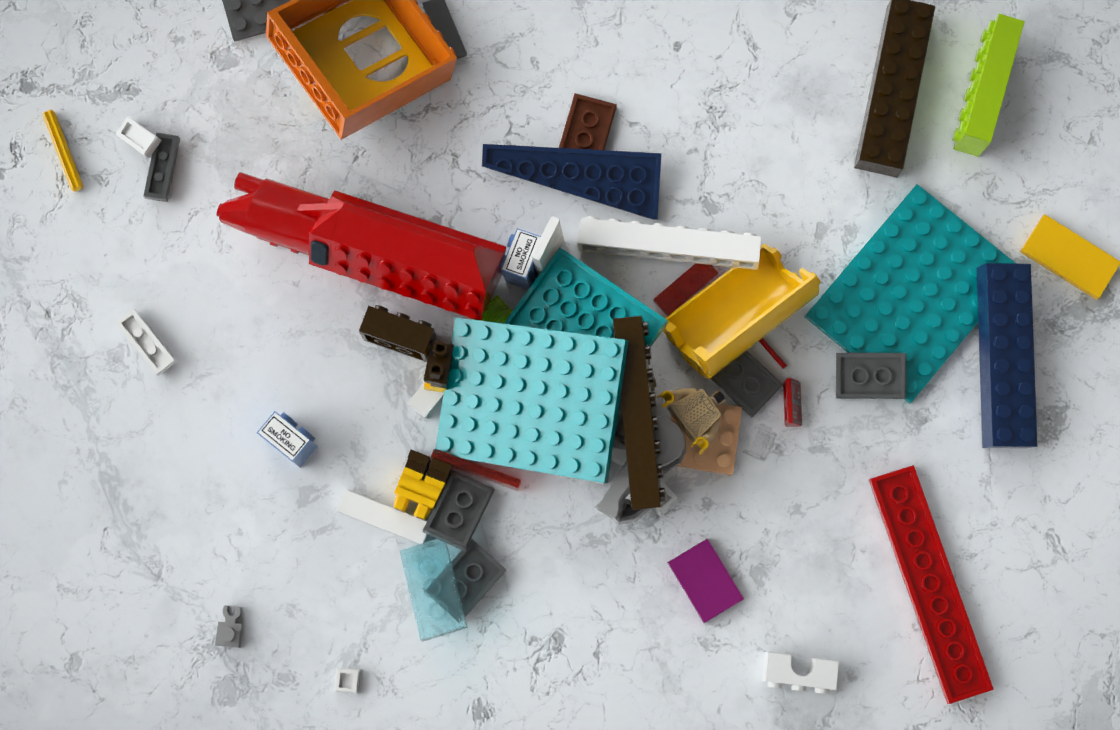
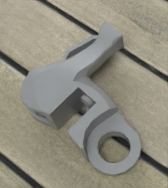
M621 399L611 461L621 465L622 468L615 476L602 500L595 506L598 511L607 515L619 525L636 522L651 509L632 510L631 500L626 499L630 494L626 446L623 444L624 441L616 436V433L623 424ZM658 416L659 430H655L656 440H660L661 454H657L658 464L663 465V472L665 474L682 462L686 453V440L677 424L667 418Z

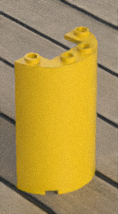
M762 244L760 247L758 270L732 267L665 319L669 323L663 332L672 345H676L677 349L682 353L681 356L701 376L710 379L818 296L819 284L821 283L818 276L801 268L799 270L801 279L796 272L791 273L784 268L780 260L782 256L775 247L771 248L766 244Z

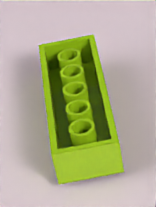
M999 13L994 21L990 20L987 29L983 30L980 42H983L982 48L978 49L974 60L977 62L976 69H972L969 81L972 82L971 87L967 88L963 101H966L965 108L961 109L958 116V121H961L960 126L955 129L952 141H955L954 150L979 157L991 143L1025 21Z

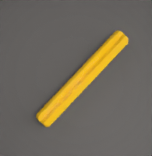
M53 110L45 111L42 116L70 189L73 192L82 190L84 187L56 113Z

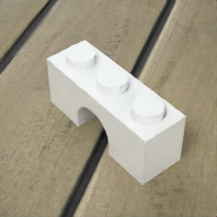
M765 652L762 681H767L768 687L782 688V684L792 685L791 690L806 691V687H814L815 693L829 694V690L837 689L839 661L811 658L809 671L805 675L799 676L792 670V655Z

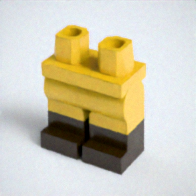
M410 449L407 457L408 460L394 492L396 495L394 509L406 512L409 503H415L417 508L414 516L425 521L431 510L434 509L453 467L435 458H432L431 461L430 456Z

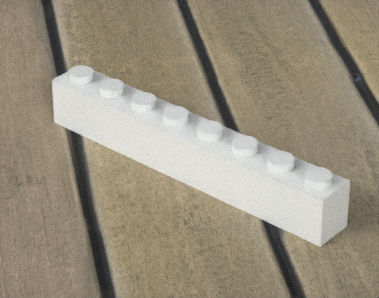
M588 216L580 220L577 245L578 251L758 270L762 237L754 233H744L742 235L734 234V232L728 230L713 232L708 228L694 230L686 226H676L675 228L667 227L661 223L646 225L640 221L627 223L619 219H609L608 221Z

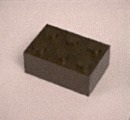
M368 305L359 329V333L364 341L427 362L431 341L435 342L437 339L435 330L431 327L432 324L423 320H419L417 323L410 320L408 315L397 312V315L389 313L387 308L380 305H375V308Z

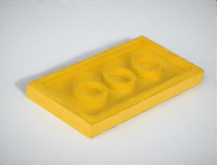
M1045 214L1042 215L1020 250L1022 254L1095 300L1100 298L1120 265L1119 260Z

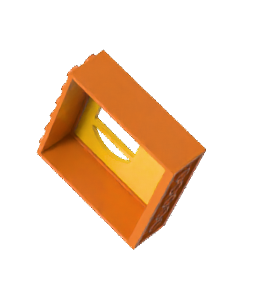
M291 0L267 12V39L341 140L451 80L457 60L456 53L452 47L446 44L442 33L431 24L429 16L419 8L417 0ZM369 16L380 20L342 41L338 40L341 27L352 18ZM386 27L402 49L363 70H359L344 48ZM404 56L408 58L407 67L404 72L393 80L374 81L366 78Z

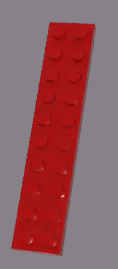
M914 465L869 479L947 704L994 690Z

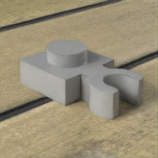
M225 605L223 607L225 622H218L216 646L240 648L243 624H238L237 619L242 615V607H237L234 615L229 614V606Z

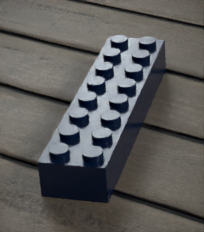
M986 263L976 268L982 448L1038 447L1031 264Z

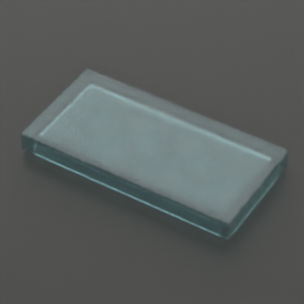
M435 539L400 550L420 640L423 642L468 628L447 543Z

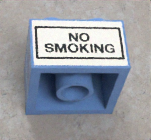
M518 228L515 234L510 235L507 244L509 250L501 263V272L505 282L529 290L537 276L532 254L541 236Z
M274 411L258 430L257 434L298 467H301L318 447L313 442L316 438L302 426L298 430L296 428L298 424L286 413L283 412L279 415Z

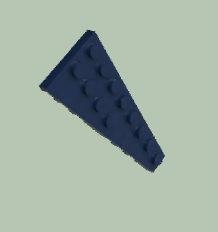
M483 144L482 167L652 220H658L662 153Z

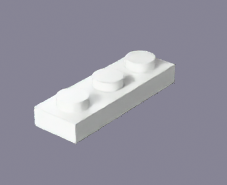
M132 309L115 322L157 376L176 363V360L135 309Z

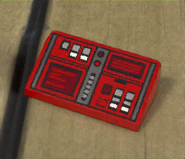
M787 378L783 382L785 426L800 427L802 426L801 385L799 381Z

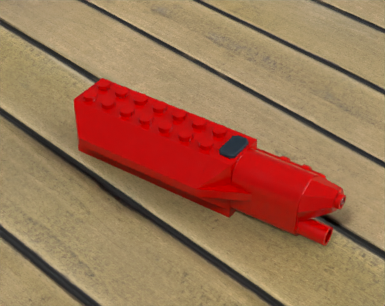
M239 172L235 179L234 189L248 194L227 200L223 204L221 203L216 213L221 223L255 236L258 239L270 242L272 246L278 247L279 245L291 249L293 253L298 254L300 252L309 255L310 265L475 320H482L502 277L501 263L506 253V246L336 190L328 199L267 178L263 180Z

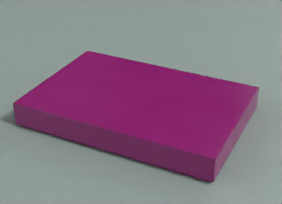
M708 539L667 562L703 623L744 599Z

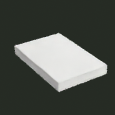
M553 216L550 218L532 254L538 276L564 243L560 220Z

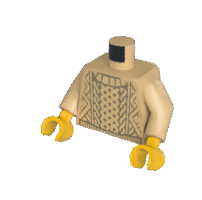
M695 388L666 390L657 396V398L662 397L665 399V403L661 406L665 408L669 405V412L691 440V447L698 445L701 448L698 454L701 455L717 436L721 426L719 420L721 413L717 407L726 402V398L719 390L709 397L703 389L697 391Z

